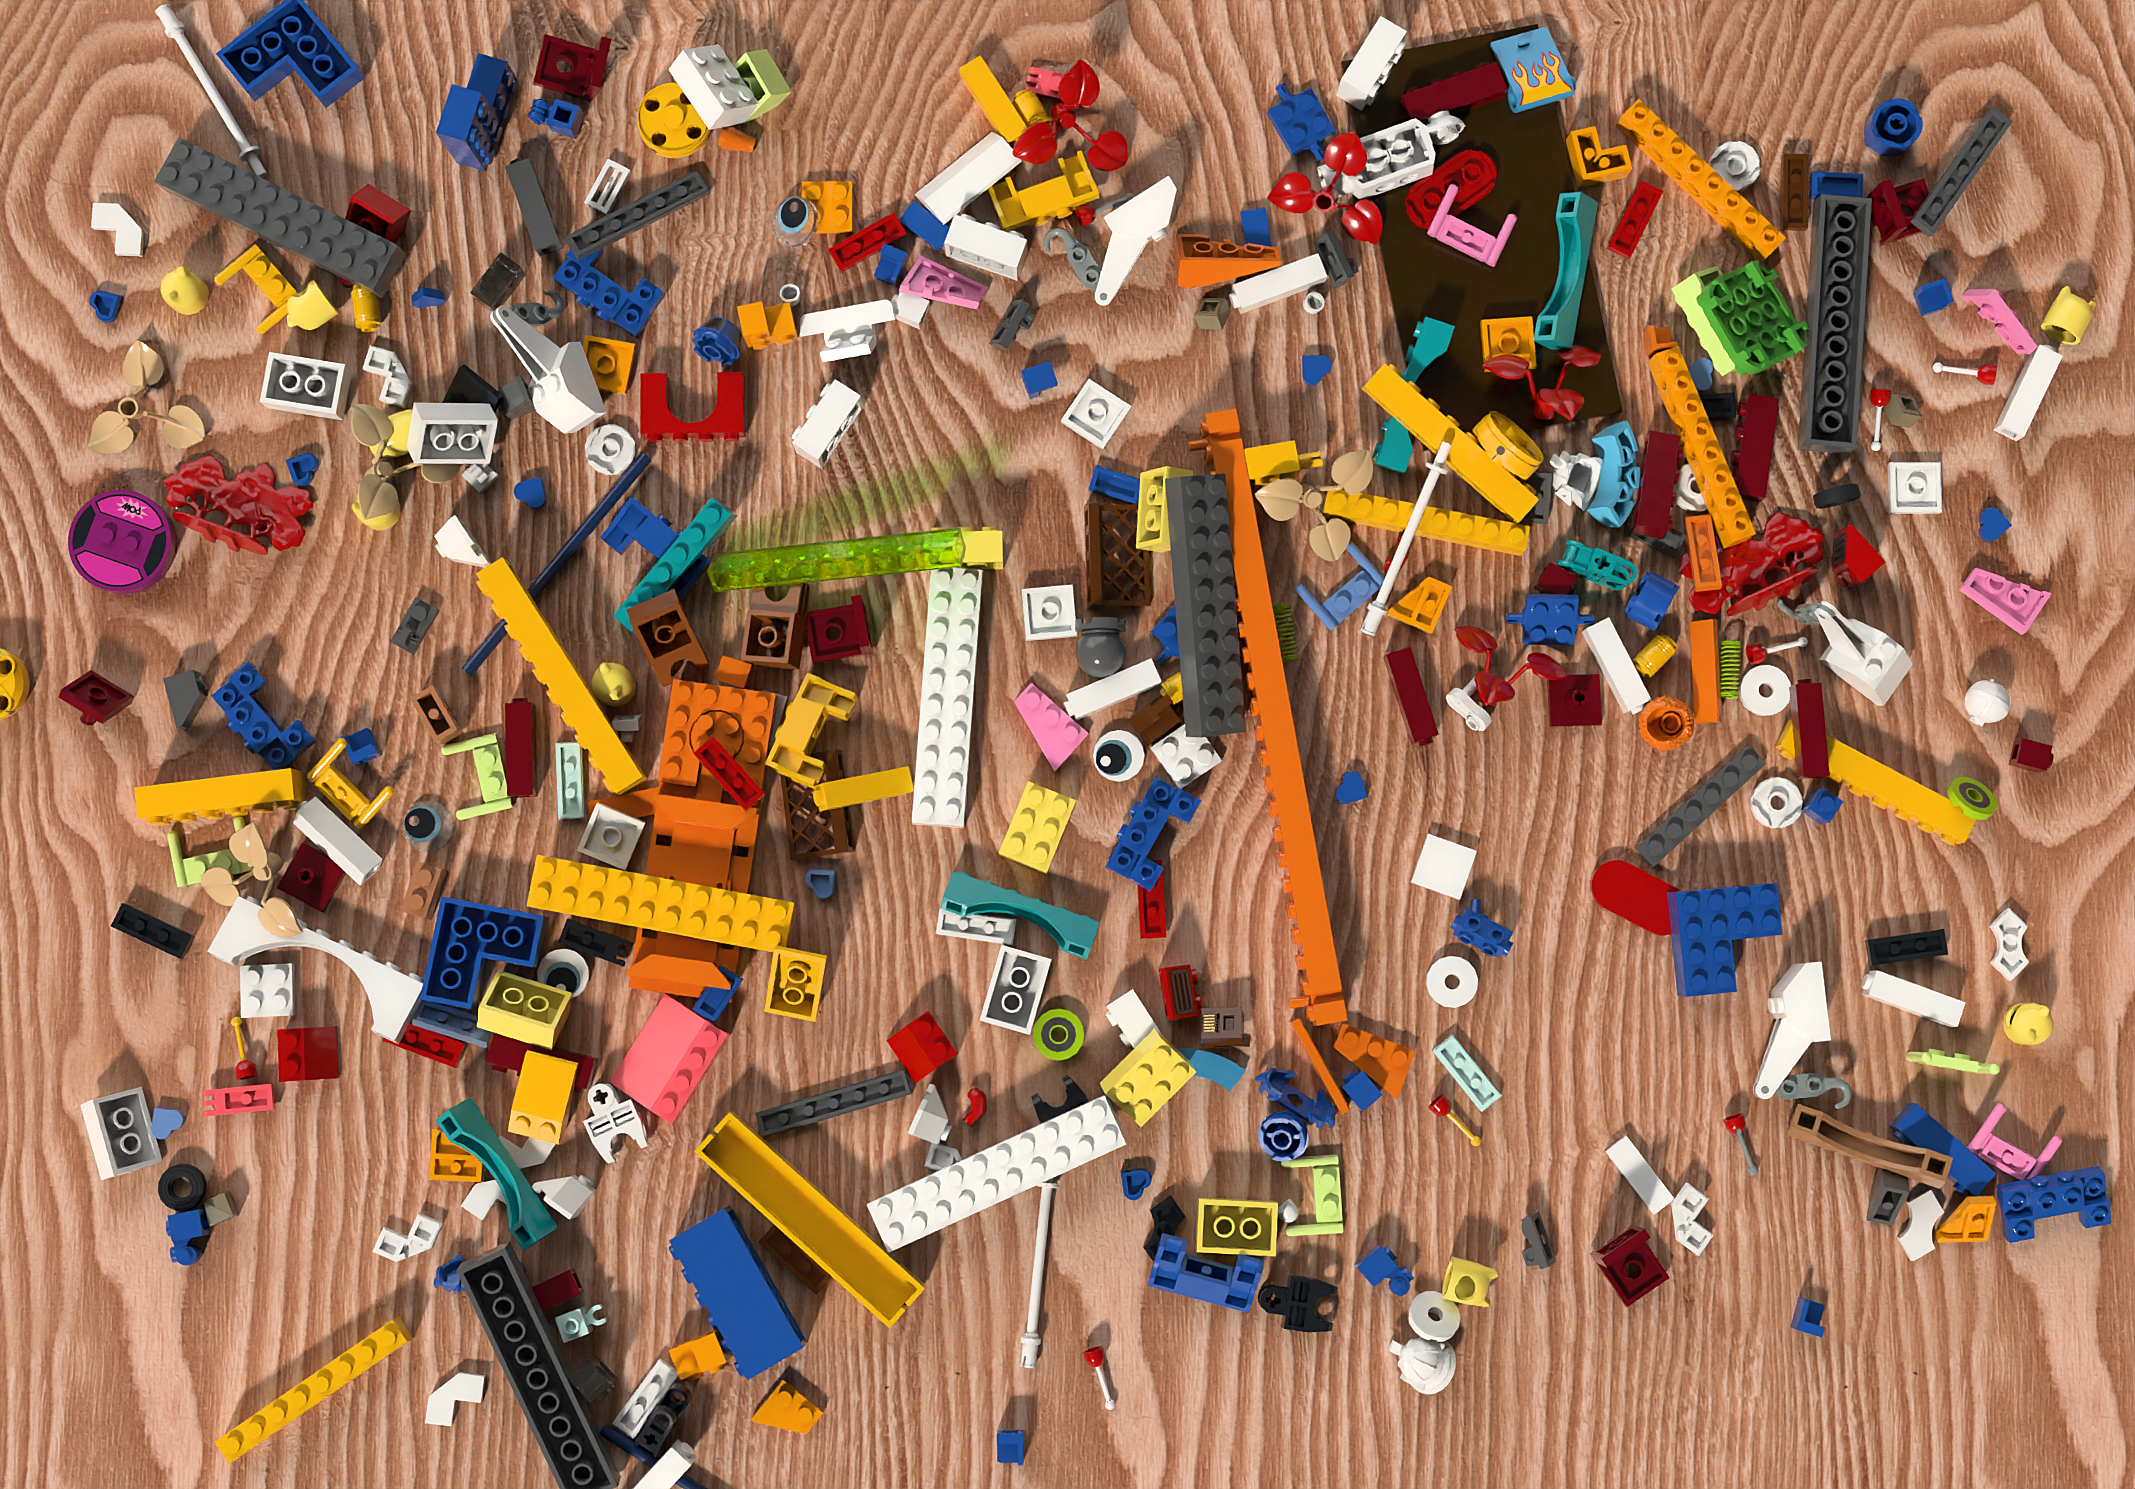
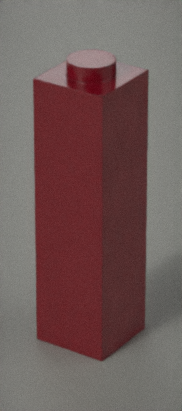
M1411 647L1386 654L1383 659L1411 745L1418 743L1419 747L1434 743L1433 738L1437 737L1439 733Z
M1813 679L1797 680V684L1789 687L1797 779L1824 778L1830 776L1822 683H1813Z
M514 698L512 703H505L507 796L511 798L537 797L535 705L528 702L527 698Z
M574 1268L532 1286L542 1311L584 1292Z

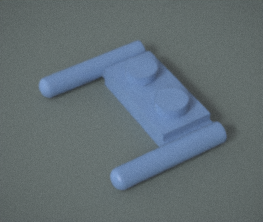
M1352 541L1349 542L1346 550L1363 570L1322 605L1303 584H1299L1295 588L1299 596L1330 631L1381 588L1385 579Z

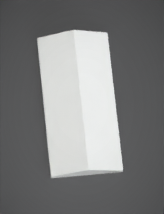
M991 132L919 190L915 196L932 214L945 224L1022 162V160L1013 156V149L1003 137Z

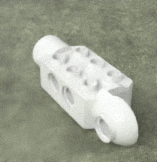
M1441 111L1428 119V125H1424L1415 118L1360 138L1367 152V164L1362 172L1355 176H1347L1343 172L1341 173L1334 186V189L1338 192V198L1352 193L1359 200L1367 199L1432 175L1436 155L1433 144L1443 145L1456 139L1465 127L1463 121L1455 116H1451L1449 111ZM1326 164L1317 168L1322 188L1329 186L1337 170L1327 167Z

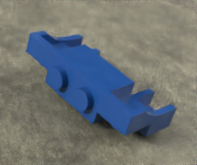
M570 249L566 254L567 259L553 277L555 282L577 296L575 300L585 308H588L590 305L597 310L595 314L603 321L608 323L611 320L638 338L645 329L650 317L666 296L665 293L645 278H642L632 293H629L593 268L604 253L602 249L577 261Z
M631 496L600 538L621 556L636 541L660 560L681 535L682 531L674 532L669 528L672 524L661 514L656 517ZM702 554L671 589H675L681 603L697 585L698 579L712 564Z
M248 661L229 677L230 680L211 696L225 712L226 717L229 719L227 724L236 734L241 733L246 739L243 744L251 753L254 754L256 752L260 754L273 770L288 769L317 740L304 728V724L299 720H296L286 730L279 726L259 700L253 696L269 682L255 669L256 666Z
M1155 777L1141 804L1136 801L1129 813L1133 818L1127 826L1123 823L1116 837L1120 841L1105 868L1151 892L1164 867L1149 860L1146 856L1169 815L1188 825L1202 800Z
M2099 1166L2073 1171H2060L2057 1174L2047 1176L2038 1175L2031 1179L1996 1185L2002 1216L2003 1236L2009 1243L2035 1238L2034 1220L2079 1212V1221L2085 1228L2111 1224L2110 1200L2106 1197L2105 1173Z
M1162 1233L1147 1286L1249 1313L1262 1275L1263 1260L1238 1254L1234 1267L1185 1254L1188 1240Z

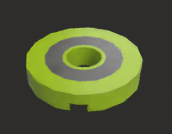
M1959 776L1954 778L1947 788V796L1952 805L1956 808L1959 805L1963 809L1962 813L1975 820L1988 819L1995 813L1998 807L1993 793L1975 779Z
M1049 1010L1041 1015L1034 1025V1044L1039 1052L1048 1059L1057 1061L1069 1059L1083 1045V1025L1079 1018L1068 1010ZM1055 1027H1062L1066 1031L1064 1041L1055 1042L1051 1038V1031Z

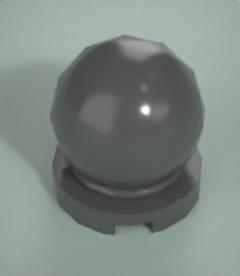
M1092 617V623H1083L1082 618L1075 620V632L1082 635L1077 642L1075 652L1077 662L1082 670L1090 676L1098 678L1109 677L1118 672L1124 664L1126 649L1124 641L1119 634L1126 631L1125 619L1118 622V618Z

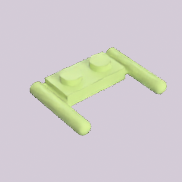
M496 733L442 746L441 751L444 755L473 749L479 782L485 804L458 810L456 812L457 819L464 820L513 808L512 799L507 796L506 772Z
M236 816L233 819L235 832L245 827L242 816ZM170 831L167 834L178 888L201 883L203 874L212 867L222 866L228 868L232 875L250 872L253 867L248 866V863L238 861L230 849L183 860L178 833Z
M1929 1049L1928 1052H1908L1906 1054V1059L1909 1062H1918L1931 1066L1980 1074H1998L2000 1071V1067L1997 1064L1970 1061V1055L1954 1053V1058L1944 1056L1945 1051Z
M1338 1154L1301 1156L1292 1161L1281 1162L1283 1168L1312 1166L1316 1224L1287 1226L1286 1234L1288 1236L1343 1233Z

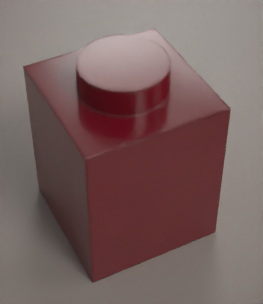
M1550 562L1544 568L1534 588L1544 594L1573 595L1577 588V585L1574 584L1577 577Z
M2025 738L2014 740L2009 765L2036 773L2047 771V768L2051 767L2054 758L2053 753H2051L2053 746Z

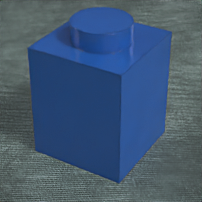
M1823 787L1816 788L1803 805L1802 812L1821 825L1831 822L1842 805L1843 800Z
M1352 1070L1342 1079L1344 1084L1340 1087L1362 1112L1382 1096L1381 1092L1362 1070L1357 1073L1355 1070Z

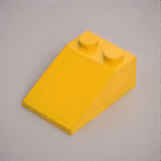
M775 945L764 1012L816 1022L821 1003L827 956Z
M527 1050L511 1109L508 1132L559 1144L568 1126L578 1063Z

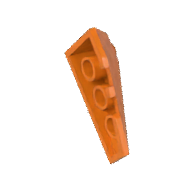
M1176 234V278L1178 286L1185 288L1204 287L1281 266L1279 248L1252 243L1238 246L1232 243L1230 239H1224L1222 243L1210 241L1208 235Z

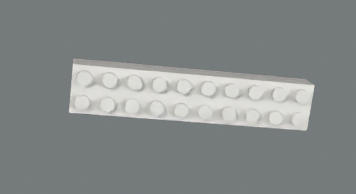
M931 566L912 811L913 825L964 828L983 570Z
M1105 1094L868 1203L867 1207L889 1253L1126 1145L1129 1140L1110 1098Z

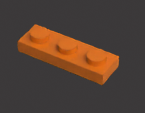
M1711 514L1685 517L1684 524L1695 592L1721 589L1722 581Z

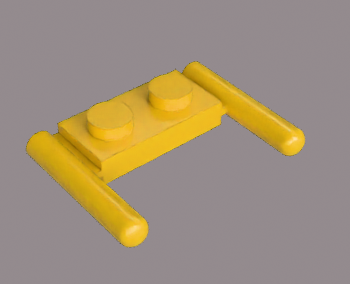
M254 244L215 276L214 282L217 285H222L240 269L243 268L278 308L256 326L257 332L264 334L288 314L286 306L288 298L293 294H298V292L261 249Z
M339 738L307 774V778L315 782L314 785L349 821L354 822L356 828L361 830L394 794V788L386 786L374 801L369 804L370 801L335 765H331L347 746V741L344 738Z

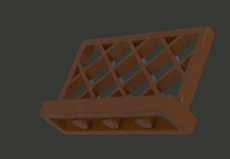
M1088 503L1084 507L1087 608L1151 606L1149 550L1139 549L1135 552L1125 543L1133 534L1137 535V526L1134 527L1125 516L1130 511H1138V505H1099V503ZM1102 511H1112L1119 519L1109 527L1102 520ZM1120 521L1131 530V533L1124 540L1112 530ZM1108 534L1112 535L1120 543L1111 553L1103 546V539ZM1121 546L1133 556L1125 565L1114 556ZM1109 559L1120 568L1113 578L1104 571V564ZM1134 559L1143 566V572L1137 578L1126 568ZM1122 571L1134 581L1125 591L1114 581ZM1104 577L1109 581L1106 585ZM1110 584L1121 593L1116 601H1105V589ZM1137 584L1144 592V600H1134L1127 592ZM1123 597H1125L1128 601H1120V600H1121Z
M830 749L811 753L810 757L815 759L824 757V763L827 767L820 780L822 783L845 779L842 750ZM780 774L790 860L854 852L849 806L828 810L830 811L831 819L824 826L815 819L820 812L819 807L816 808L812 815L801 808L809 796L813 798L812 791L814 789L809 788L807 790L800 783L794 782L790 777ZM795 785L805 792V795L798 804L790 799V791ZM798 810L809 818L801 830L793 825V817ZM812 821L823 829L815 841L804 833ZM826 832L833 837L835 849L825 850L818 844ZM803 836L812 845L806 853L797 854L796 842ZM815 847L820 850L812 852Z

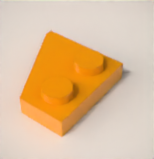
M1427 577L1415 589L1391 607L1386 615L1432 634L1452 586Z
M432 1129L429 1180L483 1182L484 1164L464 1148L451 1143L443 1131Z
M1994 1196L1966 1197L1935 1234L1937 1242L1988 1241L1996 1207Z
M783 1379L751 1420L755 1423L807 1434L824 1411Z

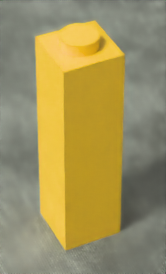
M980 55L959 68L960 77L996 133L1003 137L1010 147L1013 148L1018 138L1028 127Z
M909 766L816 785L814 786L813 798L821 812L905 795L913 792L914 788Z

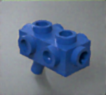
M1472 899L1470 910L1466 908L1462 916L1457 914L1450 927L1454 929L1453 935L1457 936L1461 942L1480 948L1488 956H1495L1497 958L1501 954L1507 956L1513 945V942L1509 941L1513 932L1489 920L1486 915L1481 914V900Z

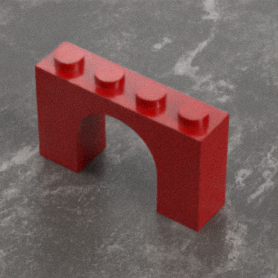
M717 372V403L715 409L706 419L696 423L683 422L672 415L669 406V377L666 373H640V434L648 442L653 443L663 442L664 438H673L674 442H687L688 438H698V441L712 442L714 438H724V441L735 442L739 441L740 437H746L745 376L743 372Z

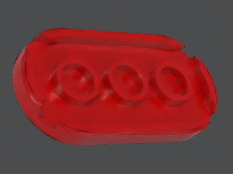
M1463 150L1433 170L1432 175L1422 178L1410 188L1405 200V209L1409 219L1416 226L1428 230L1451 184L1458 187V192L1447 215L1456 218L1492 191L1497 175L1494 161L1488 154L1482 151Z
M1621 860L1608 861L1594 871L1590 880V890L1595 902L1601 908L1651 934L1659 936L1672 934L1667 892L1680 891L1678 888Z

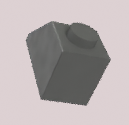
M521 375L516 376L498 390L504 395L498 406V411L500 415L505 414L509 420L536 411L528 391L529 385Z
M195 670L163 678L176 728L181 730L190 728L207 698L205 690L208 689L206 678Z
M1882 1168L1878 1169L1872 1182L1866 1216L1867 1221L1893 1225L1910 1192L1907 1177Z

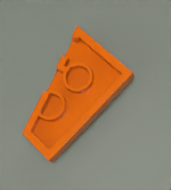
M1341 1023L1333 1048L1398 1100L1415 1050Z

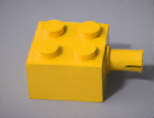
M1295 440L1244 449L1250 486L1253 491H1258L1265 485L1280 479L1289 478L1296 480L1301 469L1323 467L1320 450L1298 455Z

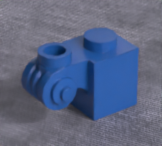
M545 99L533 100V106L530 108L531 111L528 113V118L537 125H548L552 132L576 139L584 117L579 106L558 99L554 100L553 106H550Z
M205 1208L168 1215L166 1232L169 1237L171 1236V1241L174 1244V1247L170 1248V1257L173 1263L179 1262L182 1265H191L200 1260L202 1256L201 1249L196 1245H192V1242L196 1237L210 1234Z
M1376 1245L1355 1264L1356 1268L1373 1287L1384 1278H1390L1388 1287L1392 1293L1398 1296L1407 1294L1410 1289V1281L1414 1279L1404 1266L1400 1269L1395 1264L1394 1260L1397 1257L1387 1246L1382 1248L1380 1245Z

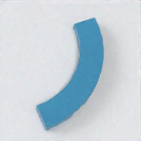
M1177 1049L1195 1068L1196 1073L1194 1076L1212 1080L1231 1091L1246 1071L1236 1063L1211 1052L1197 1049Z

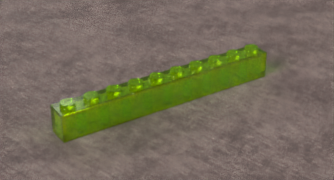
M961 528L714 553L707 573L714 592L958 568L962 567L966 546Z

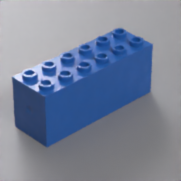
M730 1205L669 1240L671 1246H669L670 1253L676 1261L680 1259L684 1266L682 1270L684 1278L689 1284H694L698 1291L695 1293L697 1301L701 1307H707L710 1313L708 1320L714 1330L719 1329L723 1336L721 1343L728 1354L732 1352L736 1362H734V1366L741 1377L745 1375L746 1379L749 1380L806 1345L807 1340Z

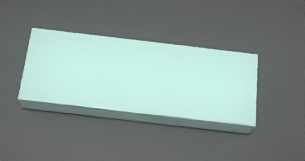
M578 742L555 743L558 820L586 819L583 748H581Z
M1453 1034L1432 1050L1480 1112H1483L1502 1096Z

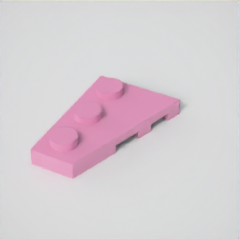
M920 255L902 282L899 292L978 309L987 295L989 287Z
M1968 289L1961 296L1967 303L1972 300L1980 308L1977 313L1983 319L1986 318L1997 325L1995 331L2016 353L2031 354L2038 347L2033 341L2031 332L2021 325L2018 321L2019 316L2016 312L2009 309L2004 302V296L1998 290Z
M1979 568L1971 571L1959 589L2021 635L2027 632L2052 594L2046 591L2040 592L2031 589L2030 586L2023 583L2016 584L2007 581L2005 577Z
M1032 683L1014 701L1050 766L1056 772L1089 733Z

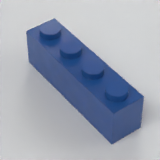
M1908 1103L1889 1125L1895 1131L1893 1136L1901 1143H1909L1913 1147L1926 1148L1952 1157L1953 1160L1947 1178L1954 1183L1952 1187L1964 1197L1966 1195L1978 1196L1996 1175L1991 1168L1916 1103Z

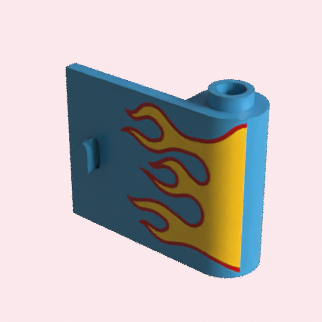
M1547 26L1491 42L1490 46L1509 85L1508 102L1514 113L1573 96L1576 90V81L1573 76H1570Z

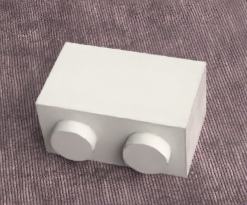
M1133 989L1106 1006L1109 1011L1105 1015L1112 1026L1118 1024L1123 1032L1119 1036L1127 1048L1132 1046L1134 1049L1154 1028L1161 1033Z

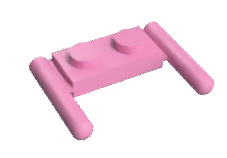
M1451 184L1427 234L1495 267L1517 221V216L1514 214L1507 216L1497 239H1495L1494 236L1451 215H1447L1458 192V187Z
M1996 1104L1967 1148L1973 1154L1978 1155L1980 1158L2019 1180L2031 1179L2034 1176L2040 1175L2061 1145L2062 1138L2054 1135L2038 1159L2034 1158L2032 1155L1991 1132L2006 1111L2004 1104Z

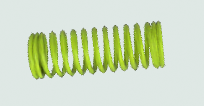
M1291 604L1272 606L1275 624L1293 621V619L1277 620L1291 617L1292 614L1275 616L1291 612L1292 610H1287L1291 608ZM1294 624L1276 625L1277 633L1294 630L1295 628L1278 629ZM1295 632L1277 634L1279 642L1295 639L1296 637L1279 638L1286 635H1293L1295 634ZM1296 641L1279 643L1280 651L1297 648V646L1281 647L1287 644H1294ZM1298 650L1281 652L1282 662L1298 660L1299 655L1282 656L1296 653Z
M1725 640L1721 642V645L1724 647L1721 648L1723 650L1721 655L1723 656L1720 657L1722 659L1720 663L1723 664L1720 666V673H1722L1720 674V682H1722L1720 683V689H1739L1736 686H1723V684L1738 685L1740 684L1739 682H1726L1722 680H1739L1740 678L1724 677L1723 675L1738 676L1740 674L1722 671H1740L1738 668L1723 667L1741 666L1740 664H1727L1723 662H1740L1741 660L1725 659L1723 657L1741 656L1723 653H1741L1740 650H1726L1724 648H1741L1742 643L1740 641ZM1721 690V698L1736 699L1739 698V692Z

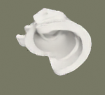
M1562 451L1560 457L1557 454H1553L1550 463L1554 466L1552 484L1556 490L1555 494L1569 506L1574 501L1582 511L1586 510L1596 491L1602 472L1603 459L1597 457L1590 458L1582 453L1570 456L1566 451Z
M1420 1336L1418 1339H1410L1404 1346L1392 1340L1388 1348L1390 1352L1399 1356L1398 1367L1402 1371L1400 1379L1409 1383L1415 1390L1423 1394H1435L1443 1390L1454 1375L1456 1356L1454 1349L1446 1340L1437 1342V1340L1431 1339L1429 1341Z

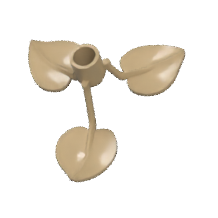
M137 340L128 350L123 363V377L126 383L132 387L140 385L141 387L134 394L131 393L130 397L123 398L119 402V413L106 411L96 418L87 446L93 451L114 454L127 450L135 438L134 431L127 425L130 423V419H140L143 416L166 422L162 428V435L166 443L172 447L188 448L202 442L205 438L204 423L198 413L190 407L183 405L173 406L169 411L168 417L146 411L144 402L137 399L146 390V384L155 385L162 379L165 370L164 362L160 355L142 341Z
M355 404L351 407V429L356 440L369 447L379 444L375 458L372 460L373 466L366 471L365 476L358 485V502L364 520L386 515L397 507V491L393 485L385 482L400 472L416 466H422L421 474L423 478L432 483L447 482L458 474L459 464L413 462L393 470L388 462L379 460L384 448L383 440L390 438L393 434L390 419L383 411L371 405Z
M1367 449L1345 453L1337 458L1331 470L1332 479L1339 484L1337 486L1318 485L1314 487L1309 483L1301 485L1294 479H1280L1262 487L1255 493V497L1259 500L1266 513L1278 521H1285L1295 516L1299 509L1298 503H1303L1305 506L1312 508L1322 524L1315 525L1310 529L1309 543L1318 556L1327 561H1336L1347 548L1351 533L1349 526L1341 519L1332 518L1328 522L1318 509L1323 499L1321 492L1338 491L1342 488L1350 495L1362 492L1370 483L1373 474L1371 454Z
M251 822L231 836L229 847L238 861L248 863V866L253 867V869L239 879L234 880L228 868L222 866L212 867L203 874L201 878L202 886L216 902L231 906L238 896L241 897L237 884L253 875L260 881L269 880L261 901L263 908L257 913L259 921L267 931L281 937L297 936L303 930L291 906L283 899L276 897L270 898L267 901L272 886L278 879L275 874L282 869L283 861L276 853H268L255 822Z

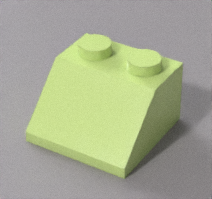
M767 49L746 52L734 65L743 81L759 102L758 107L745 123L777 107L792 92Z

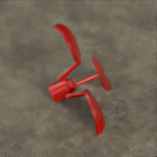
M1078 59L1074 66L1065 73L1059 83L1058 95L1064 103H1058L1051 109V118L1053 119L1051 125L1053 130L1051 131V127L1046 122H1037L1029 126L1018 138L1013 148L1012 154L1014 157L1032 164L1048 162L1057 151L1058 145L1053 137L1057 135V126L1062 129L1074 127L1093 144L1087 152V159L1095 169L1114 171L1126 164L1128 161V145L1121 133L1115 130H1107L1102 132L1098 136L1097 141H1095L1075 122L1076 115L1071 109H1078L1080 104L1084 106L1092 105L1100 92L1098 77L1084 60Z
M1346 132L1337 136L1326 148L1324 155L1325 164L1327 167L1337 170L1329 186L1323 187L1316 193L1315 190H1310L1311 182L1305 175L1298 172H1290L1280 178L1267 196L1271 203L1291 213H1305L1313 205L1321 212H1328L1332 208L1334 210L1350 208L1343 213L1341 219L1342 228L1348 236L1375 245L1381 238L1383 218L1380 209L1374 202L1368 199H1361L1355 206L1352 203H1337L1338 192L1334 189V186L1341 173L1343 172L1347 176H1355L1362 172L1367 164L1366 149L1359 136L1354 132Z
M1572 345V349H1560L1558 357L1566 362L1554 390L1543 388L1539 393H1536L1532 372L1528 370L1530 363L1524 358L1509 354L1495 356L1482 365V369H1487L1507 379H1520L1526 375L1532 394L1531 400L1535 401L1534 416L1547 420L1553 418L1556 411L1572 421L1576 413L1582 408L1584 397L1569 389L1559 390L1566 371L1571 365L1579 369L1591 368L1599 363L1601 354L1577 345Z
M1459 626L1454 629L1458 640L1464 647L1473 652H1485L1486 654L1485 670L1476 673L1474 678L1479 692L1477 699L1485 706H1495L1497 702L1513 699L1515 690L1511 684L1527 669H1532L1536 676L1549 680L1566 679L1568 677L1564 668L1555 659L1544 653L1534 652L1527 656L1529 663H1526L1508 681L1502 680L1500 677L1489 673L1492 657L1491 650H1496L1498 647L1493 636L1485 630L1473 626Z

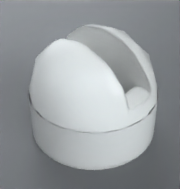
M794 284L784 285L780 290L781 301L783 303L790 302L791 307L797 305L801 298L799 288Z
M1318 292L1309 293L1303 300V308L1309 314L1318 313L1325 305L1323 296Z
M1290 1199L1286 1200L1278 1208V1217L1285 1222L1295 1221L1298 1217L1297 1206Z

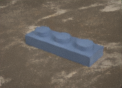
M426 1000L421 1001L412 1019V1025L484 1048H487L494 1033L477 1027L478 1016Z

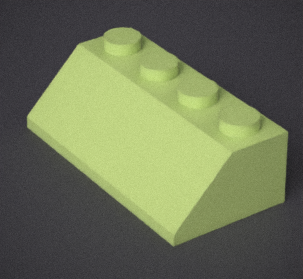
M1715 266L1694 273L1673 287L1672 291L1675 301L1683 308L1687 315L1689 325L1698 334L1701 346L1708 351L1712 358L1714 368L1720 372L1721 376L1736 371L1735 364L1724 350L1716 333L1710 326L1703 309L1696 300L1707 284L1719 276H1723L1719 267Z

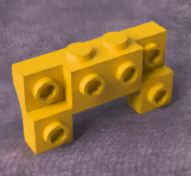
M1082 150L1077 152V156L1063 160V157L1058 159V166L1062 173L1060 177L1016 193L1012 179L1009 176L1005 182L987 189L1004 232L1024 225H1028V227L1032 225L1034 227L1045 225L1049 222L1048 219L1056 216L1058 218L1067 217L1072 214L1076 206L1099 198L1098 189L1088 169Z
M807 673L794 702H790L786 709V719L783 725H780L776 731V741L765 762L767 769L788 776L794 782L815 789L814 786L819 785L827 766L823 761L810 757L811 752L829 714L848 721L858 699L856 694L833 685L818 676Z

